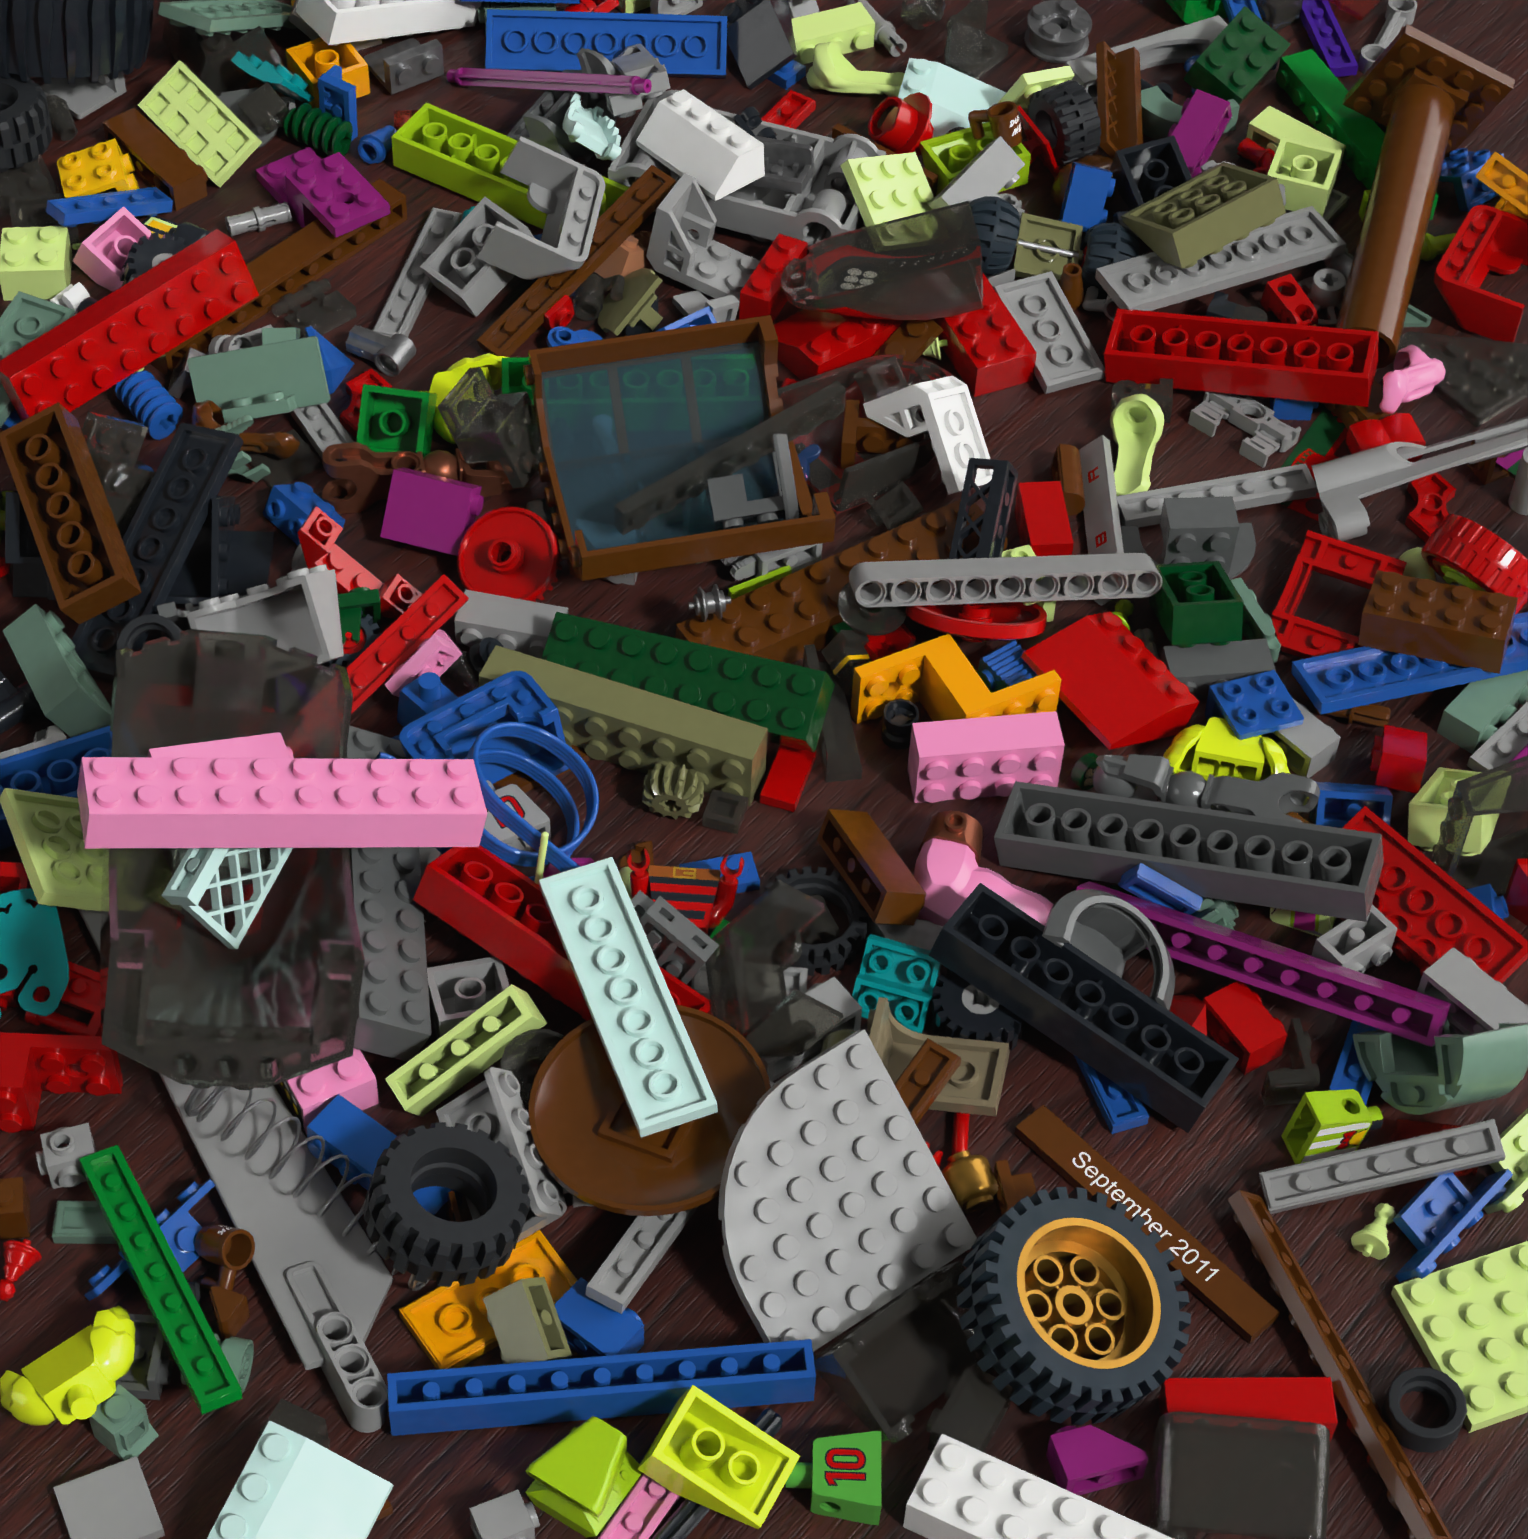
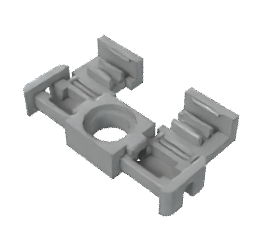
M1205 391L1202 403L1191 410L1188 424L1213 437L1221 419H1228V422L1254 436L1251 439L1247 437L1242 441L1239 454L1262 468L1266 466L1268 457L1279 448V452H1286L1298 442L1301 432L1300 426L1295 429L1274 417L1273 410L1249 396L1242 398L1236 394ZM1246 414L1254 415L1257 418H1250Z

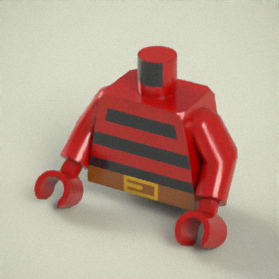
M645 848V859L640 863H635L631 860V849L627 852V863L629 868L633 870L630 873L632 898L640 890L654 902L661 896L706 935L709 928L719 926L732 909L738 887L736 877L742 873L744 868V859L742 857L739 862V868L732 870L726 865L728 854H726L720 864V870L650 865L649 853Z

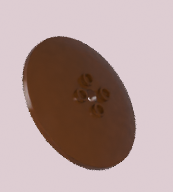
M676 1005L717 1101L718 1112L642 1138L636 1128L593 1019L591 1018L569 1032L556 1044L541 1064L534 1079L529 1099V1123L531 1125L532 1140L541 1161L551 1176L567 1191L584 1202L600 1209L625 1215L659 1216L673 1214L695 1208L718 1197L725 1162L738 1129L742 1124L746 1123L752 1111L756 1108V1103L771 1088L767 1071L758 1053L729 1024L701 1010Z

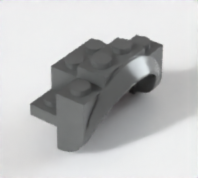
M584 48L577 53L582 70L562 71L567 73L616 75L613 65L606 57L594 50ZM546 90L534 105L527 110L507 136L515 140H519L520 136L580 164H585L591 160L595 153L578 142L571 143L568 135L563 130V120L573 95L577 93L581 96L584 93L581 106L585 109H593L596 106L604 109L602 117L608 116L614 120V127L618 115L613 116L608 110L604 93Z

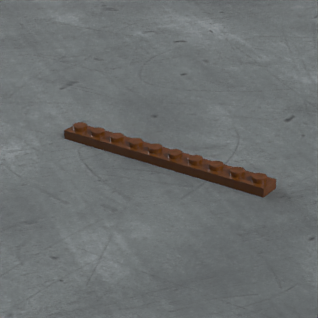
M1238 1190L1228 1198L1235 1212L1233 1218L1239 1228L1247 1233L1252 1242L1251 1251L1254 1257L1267 1269L1271 1277V1288L1278 1297L1284 1300L1290 1311L1288 1317L1291 1324L1304 1336L1309 1345L1307 1351L1311 1360L1322 1369L1326 1377H1331L1334 1399L1341 1403L1348 1416L1346 1422L1349 1429L1357 1438L1361 1439L1367 1450L1366 1459L1370 1467L1382 1477L1388 1488L1386 1492L1388 1500L1397 1511L1401 1512L1409 1526L1407 1528L1409 1538L1452 1539L1261 1196Z

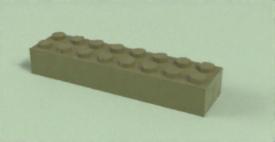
M498 645L494 647L479 674V687L511 671L527 672L558 708L566 744L570 747L575 745L584 748L586 754L593 759L604 760L620 765L628 770H636L646 774L649 769H654L655 765L659 763L665 766L669 762L677 766L685 764L686 769L697 770V775L704 779V792L723 797L730 802H739L748 806L751 805L765 776L768 728Z

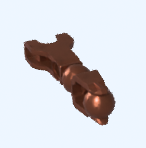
M464 439L459 442L458 448H455V455L447 451L436 450L428 453L424 458L422 451H417V453L411 451L374 452L366 445L358 442L330 445L324 450L322 455V464L326 473L333 478H341L329 481L322 491V500L333 505L338 514L360 513L370 508L375 502L388 499L393 469L408 468L482 486L480 495L483 497L499 495L504 490L524 488L529 484V480L526 478L529 471L528 459L524 452L521 451V445L497 443L494 440ZM336 459H343V460H345V461L339 462V461H335V460H336ZM486 465V470L470 469ZM335 496H346L342 499L333 498Z

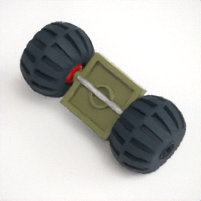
M984 196L974 199L966 208L965 217L959 231L957 251L964 249L974 250L966 255L967 258L972 256L976 250L982 249V261L962 266L968 271L981 269L985 276L1005 271L1013 257L1012 269H1015L1016 277L1027 278L1052 271L1058 282L1064 265L1075 263L1082 268L1083 291L1086 293L1088 287L1095 286L1099 289L1098 297L1107 299V292L1095 279L1096 269L1139 256V241L1131 230L1118 223H1101L1092 226L1086 232L1081 244L1083 230L1081 225L1022 213L1019 216L1018 210L1008 201L996 196ZM961 253L958 259L963 258L964 254Z

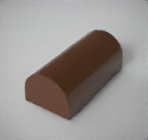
M1059 443L1050 466L1052 481H1061L1068 516H1073L1080 513L1085 507L1080 452L1075 446Z

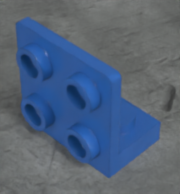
M1459 148L1449 153L1450 156L1443 161L1439 181L1453 182L1459 211L1469 212L1472 207L1482 205L1498 195L1475 177L1493 154L1490 153L1489 149L1473 152L1468 151L1467 148Z
M1275 670L1209 686L1205 709L1206 719L1209 720L1212 717L1225 718L1239 740L1303 724L1304 716Z

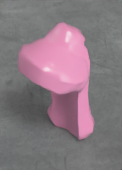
M1408 345L1400 349L1394 360V371L1387 372L1383 376V399L1379 405L1382 412L1393 414L1401 403H1408L1430 394L1434 386L1444 380L1446 371L1442 361L1436 358H1429L1415 345Z

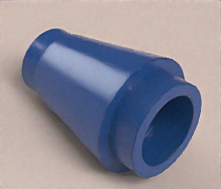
M386 125L381 129L364 135L358 145L360 157L369 164L382 162L392 148L391 136L397 130L391 125Z

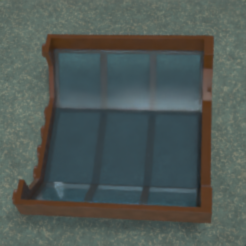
M771 315L528 350L529 365H523L526 386L531 385L542 456V462H538L539 477L541 483L547 482L548 487L544 488L547 508L553 507L554 513H551V524L553 532L555 534L560 533L561 539H557L561 560H567L570 574L581 581L834 541L836 517L828 492L814 493L812 502L785 417L782 398L778 397L776 377H779L777 366L778 337ZM773 434H787L799 518L790 520L782 518L777 522L758 525L757 523H752L738 528L715 530L707 479L743 474L747 501L779 496L772 452H775Z

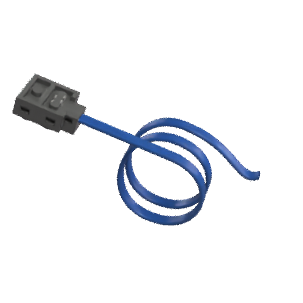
M502 722L488 727L478 736L464 759L474 760L487 810L536 852L523 851L511 847L498 840L485 828L483 829L480 845L507 863L524 867L537 866L541 833L495 794L486 782L479 765L480 763L502 764L526 774L544 787L556 800L564 814L567 824V843L565 846L558 848L548 840L545 865L551 863L561 873L581 867L570 857L590 832L599 809L598 788L590 768L568 744L537 726L522 722ZM497 737H517L533 742L559 758L577 777L585 794L586 818L581 832L579 814L572 796L562 782L549 770L520 753L500 748L480 750V746L484 742ZM379 752L375 759L396 758L387 753ZM435 847V848H436L441 854H443V853H445L446 851H448L449 849H451L452 847ZM535 876L528 877L533 881L535 880ZM640 890L632 898L631 902L658 965L685 984H688L719 945L661 896L654 902Z

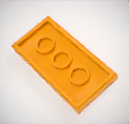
M538 1230L518 1242L515 1249L512 1250L510 1258L503 1266L497 1267L495 1273L486 1279H480L477 1275L475 1283L460 1286L458 1281L452 1282L451 1287L439 1286L400 1308L399 1314L436 1369L461 1368L499 1346L495 1332L487 1319V1309L483 1301L484 1297L520 1279L545 1277L555 1304L578 1280L543 1233Z

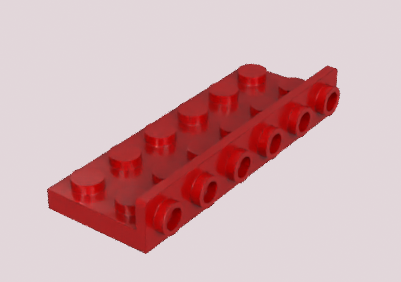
M1364 806L1342 827L1343 829L1382 834L1384 864L1372 904L1398 928L1392 945L1395 955L1405 963L1411 961L1420 969L1421 976L1427 968L1453 947L1464 956L1470 957L1480 969L1501 983L1509 978L1528 959V940L1369 808Z

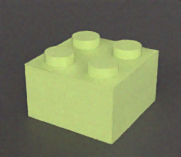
M1281 137L1267 175L1277 178L1278 184L1285 186V210L1296 211L1313 206L1323 217L1337 178L1342 151Z
M68 227L2 228L0 285L4 301L13 300L19 291L41 299H52L70 285L73 254Z

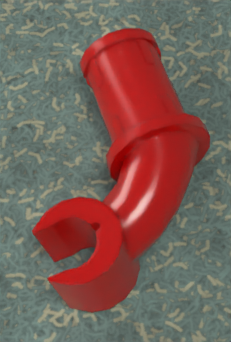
M1250 138L1243 139L1237 148V151H1239L1237 154L1256 166L1253 171L1267 175L1275 155L1274 151L1271 148L1265 149Z

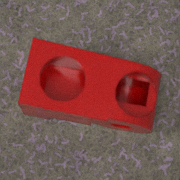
M1292 274L1267 282L1260 301L1266 312L1272 310L1276 317L1281 320V323L1318 325V314L1314 305ZM1283 286L1281 292H1279L1278 288Z

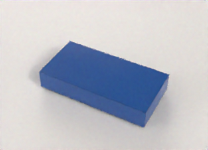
M1142 863L1126 871L1121 876L1118 884L1121 888L1143 900L1189 915L1198 911L1203 901L1201 896Z

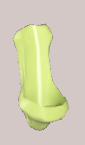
M827 42L815 45L813 66L809 68L806 78L809 86L813 89L840 93L886 94L889 97H898L905 73L857 70L842 55L839 45Z
M1134 394L1122 398L1112 411L1110 417L1113 438L1118 445V455L1114 471L1117 496L1148 491L1151 485L1149 475L1152 456L1164 426V415L1158 403L1148 395Z

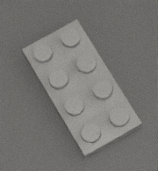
M1052 271L994 286V290L1037 352L1034 374L1045 394L1104 377L1105 368Z

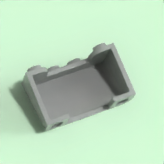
M324 564L310 569L303 568L287 573L286 577L277 579L276 587L269 589L267 584H262L246 589L248 596L239 598L238 593L221 598L215 597L198 603L199 610L186 613L209 689L228 693L344 657L335 569L328 570L327 565Z

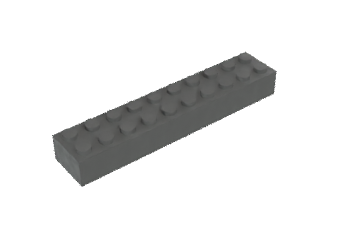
M350 725L343 727L327 751V759H375L379 752L392 755L396 759L407 758L400 740ZM419 847L330 848L339 1045L408 1062L417 1055L432 1036L423 906L413 900L421 881Z
M1017 781L1014 783L994 836L1000 866L1119 884L1121 876L1126 871L1142 863L1201 897L1363 922L1368 920L1384 864L1382 834Z

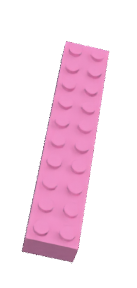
M82 757L77 787L85 849L479 847L487 818V810L473 759Z

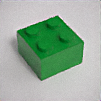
M363 384L356 442L366 445L374 452L411 451L417 453V451H422L424 458L431 450L437 394Z

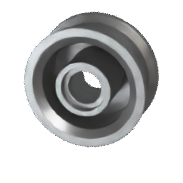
M1074 0L1044 1L1034 5L1029 11L1027 17L1028 29L1025 32L1024 43L1032 55L1046 62L1063 64L1067 61L1083 57L1089 47L1088 35L1092 29V20L1087 11L1077 5Z

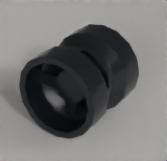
M895 699L885 706L881 736L884 743L894 749L910 747L912 723L919 722V709L914 703L905 699Z

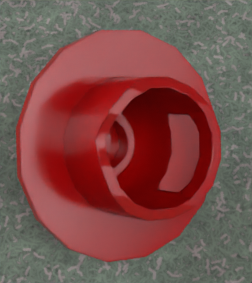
M917 92L908 95L903 100L896 96L884 99L876 107L868 123V132L871 139L897 154L915 152L917 157L921 155L920 142L933 138L934 128L930 122L932 103L929 96ZM894 105L895 107L887 115L879 129L877 123L881 115L889 106Z

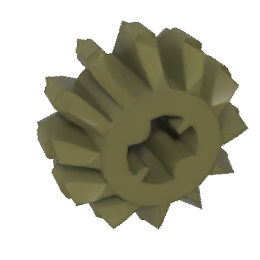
M669 762L667 766L661 763L656 764L654 769H649L644 777L642 802L649 806V811L659 812L662 817L672 816L675 820L679 816L690 818L692 813L698 812L702 805L705 789L704 779L697 775V770L686 769L685 764L680 766L674 765L672 762Z

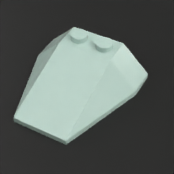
M909 58L898 98L903 100L908 95L917 92L929 96L932 103L930 122L934 128L933 138L969 128L968 114L971 111L989 109L994 104H997L1006 92L939 62Z

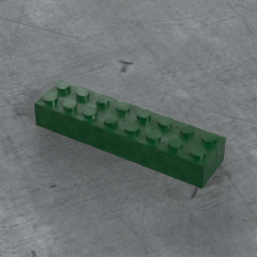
M560 612L555 614L541 658L768 728L767 742L815 753L835 686L825 671Z

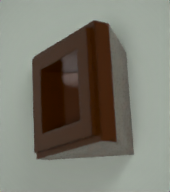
M218 1286L211 1287L209 1293L222 1341H224L226 1338L235 1337L249 1319L250 1313L247 1297Z

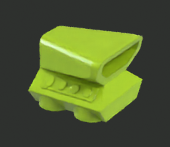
M592 1416L579 1427H574L566 1437L528 1466L525 1471L535 1480L525 1493L536 1507L586 1538L596 1537L600 1532H603L610 1522L612 1514L623 1499L627 1497L642 1472L638 1470L640 1464L627 1452V1437L618 1429Z

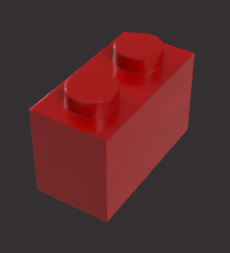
M1384 724L1382 736L1375 735L1371 750L1370 771L1376 772L1375 785L1417 794L1427 762V733Z
M1236 981L1203 999V1002L1206 1004L1207 1031L1220 1046L1239 1058L1235 1065L1244 1075L1282 1055L1287 1038L1284 1025L1278 1018L1273 1017L1263 1006L1260 996L1254 990H1250L1244 982Z

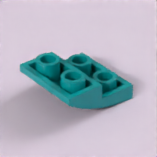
M240 51L231 59L240 69L289 98L303 102H311L314 99L306 90L309 86L308 83L296 73L292 74L280 63L275 67L266 60L264 62L261 61L254 54L249 58Z
M870 934L867 939L860 973L856 977L852 997L862 1007L861 1017L868 1019L870 1009H876L878 998L885 997L888 998L893 1017L906 1028L922 1034L931 1007L934 985H937L942 964L929 956L930 950Z

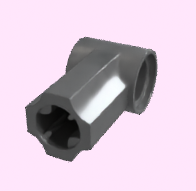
M357 325L349 331L346 341V351L375 362L376 367L383 374L390 377L397 376L416 354L414 343L403 334H394L389 338Z

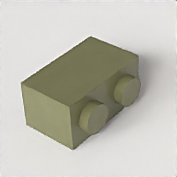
M545 1277L520 1279L483 1298L487 1309V1319L495 1332L503 1364L561 1360L572 1356Z

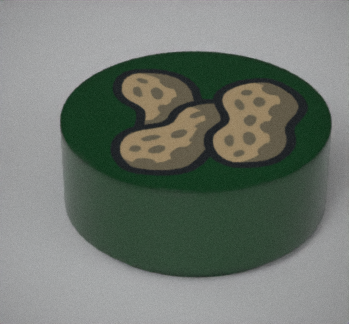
M1094 753L1083 755L1072 769L1071 780L1082 790H1089L1094 787L1092 777L1095 768L1098 766L1096 763L1098 756Z

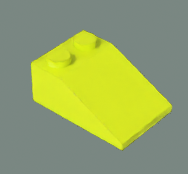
M692 1385L676 1402L639 1465L638 1470L674 1494L759 1529L799 1460L800 1455Z

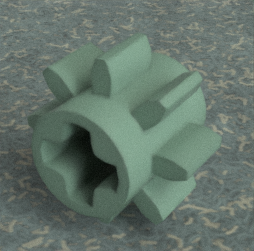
M1202 897L1203 901L1200 909L1191 915L1234 930L1233 926L1236 925L1234 920L1239 917V913L1233 901Z

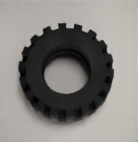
M1068 80L1037 91L1031 96L1029 100L1030 105H1028L1029 117L1049 141L1058 166L1091 155L1098 150L1097 146H1100L1101 142L1100 118L1092 97L1082 85H1079L1074 80Z

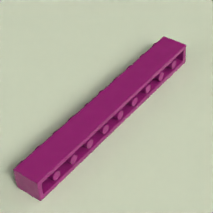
M1091 881L1077 886L1076 890L1095 889L1113 894L1140 910L1162 937L1171 958L1430 1047L1435 1045L1434 1037L1442 1034L1451 1006L1449 1002Z

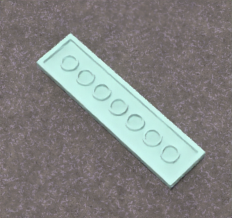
M613 857L540 879L541 893L640 1137L642 1138L717 1113V1101Z

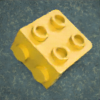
M115 138L97 143L94 146L77 152L69 153L57 160L65 198L93 195L112 188H116L117 191L139 189L134 174H130V172L135 171L129 153H122Z

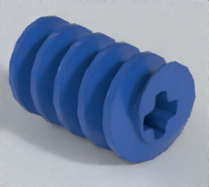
M140 371L133 373L115 386V396L149 432L153 439L161 440L167 438L181 421L183 408L169 395L168 391L162 387L151 372Z

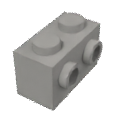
M1372 904L1367 922L1350 919L1343 921L1316 939L1311 956L1364 974L1373 965L1381 966L1391 957L1393 953L1391 948L1398 928Z

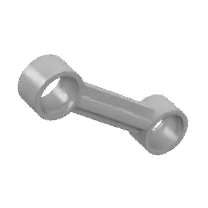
M1388 0L1385 13L1386 21L1374 44H1368L1361 50L1358 68L1363 74L1395 39L1401 28L1414 22L1417 10L1416 0Z

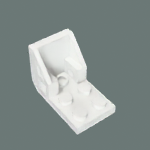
M954 376L913 384L863 404L868 418L907 438L929 432L931 446L936 454L942 481L946 485L948 495L963 491L969 458L990 459L967 384ZM977 469L975 483L978 487L991 481L993 469Z

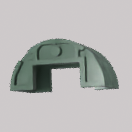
M1446 1021L1442 1034L1434 1037L1435 1045L1432 1047L1381 1029L1353 1034L1356 1054L1368 1081H1375L1383 1091L1381 1098L1388 1104L1408 1114L1422 1115L1502 1097L1511 1092L1520 1083L1528 1068V1023L1504 1022L1499 1023V1029L1470 1035L1450 1034L1449 1021Z

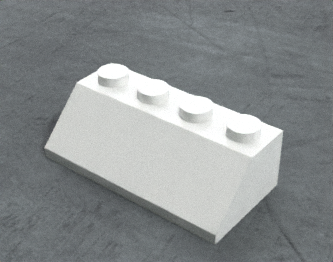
M684 89L658 102L636 140L638 147L679 176L685 173L696 178L702 192L714 201L765 176L764 144Z

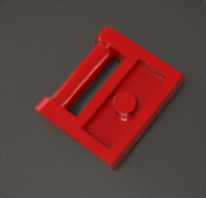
M68 961L69 982L60 1002L92 1014L89 1025L56 1012L48 1016H41L26 1011L25 1021L36 1026L42 1023L70 1035L104 1037L105 1028L126 985L120 980ZM39 986L33 998L37 1002H45L50 997V991L45 986Z

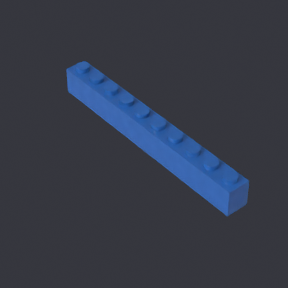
M807 1339L388 1373V1405L392 1436L579 1421L588 1420L592 1416L603 1419L671 1413L678 1399L692 1385L727 1408L814 1401L816 1371L812 1341Z

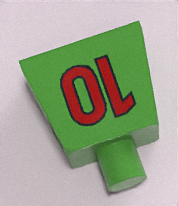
M881 1431L814 1439L811 1462H797L785 1483V1488L811 1489L810 1511L814 1514L869 1525H879L882 1506Z

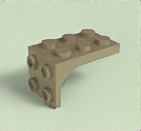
M879 997L876 1009H870L867 1027L868 1032H870L869 1038L893 1083L897 1081L920 1047L929 1038L961 1057L960 1066L929 1109L996 1117L1010 1054L1009 1043L933 1036L915 1032L900 1024L893 1017L888 998Z

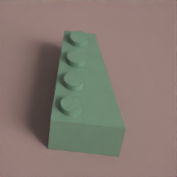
M34 604L3 630L44 715L68 736L75 737L120 723V720L88 672L85 664L76 653L74 643L62 631L65 627L63 622L53 611L50 610L46 613L37 604Z

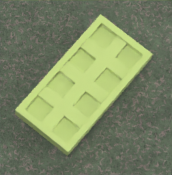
M180 60L138 104L179 148L185 150L188 157L196 165L199 164L204 168L207 176L220 188L262 143Z

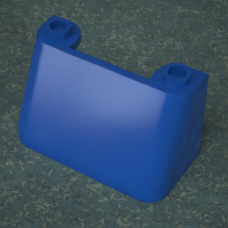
M523 671L506 673L406 725L400 732L399 737L407 759H464L468 755L471 746L484 730L502 722L531 724L550 732L566 743L558 708L532 676ZM508 736L497 737L484 742L480 746V750L500 748L520 753L545 767L554 776L569 769L551 752L525 739ZM497 763L479 764L485 780H489L492 784L518 771L512 767Z

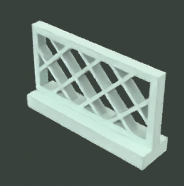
M188 848L164 890L162 897L171 905H181L229 949H238L293 848H270L271 862L267 869L263 870L260 858L261 848ZM249 851L251 872L241 874L239 854ZM228 856L230 877L220 879L219 866L224 857ZM252 879L253 894L250 900L244 901L242 881ZM231 884L233 904L223 907L221 886ZM206 889H210L212 910L204 911L198 904ZM234 911L236 925L230 934L225 929L224 913Z

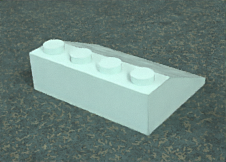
M269 1420L207 1539H367L394 1485L314 1441Z

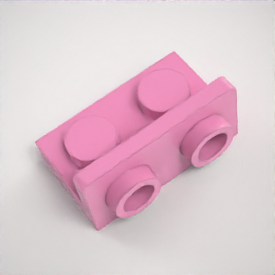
M438 629L429 639H426L419 645L417 651L405 664L396 668L393 676L384 685L392 695L399 697L403 687L424 673L433 672L440 677L463 653L445 631Z

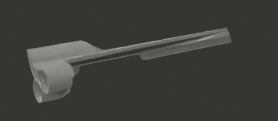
M1528 416L1428 446L1410 442H1392L1313 465L1312 469L1324 511L1318 515L1322 535L1341 541L1366 535L1370 521L1367 511L1360 501L1361 498L1466 463L1475 464L1528 447ZM1475 440L1474 445L1443 453L1430 458H1426L1420 461L1410 462L1406 460L1426 453L1437 451L1443 448L1454 446L1460 443Z

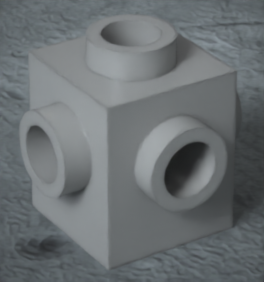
M89 1123L72 1127H60L52 1132L40 1134L43 1150L36 1152L37 1163L41 1176L49 1175L52 1188L73 1187L81 1182H85L86 1179L80 1169L79 1158L96 1152Z

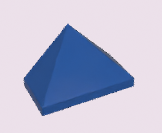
M312 326L306 327V337L317 336L329 394H332L355 363Z

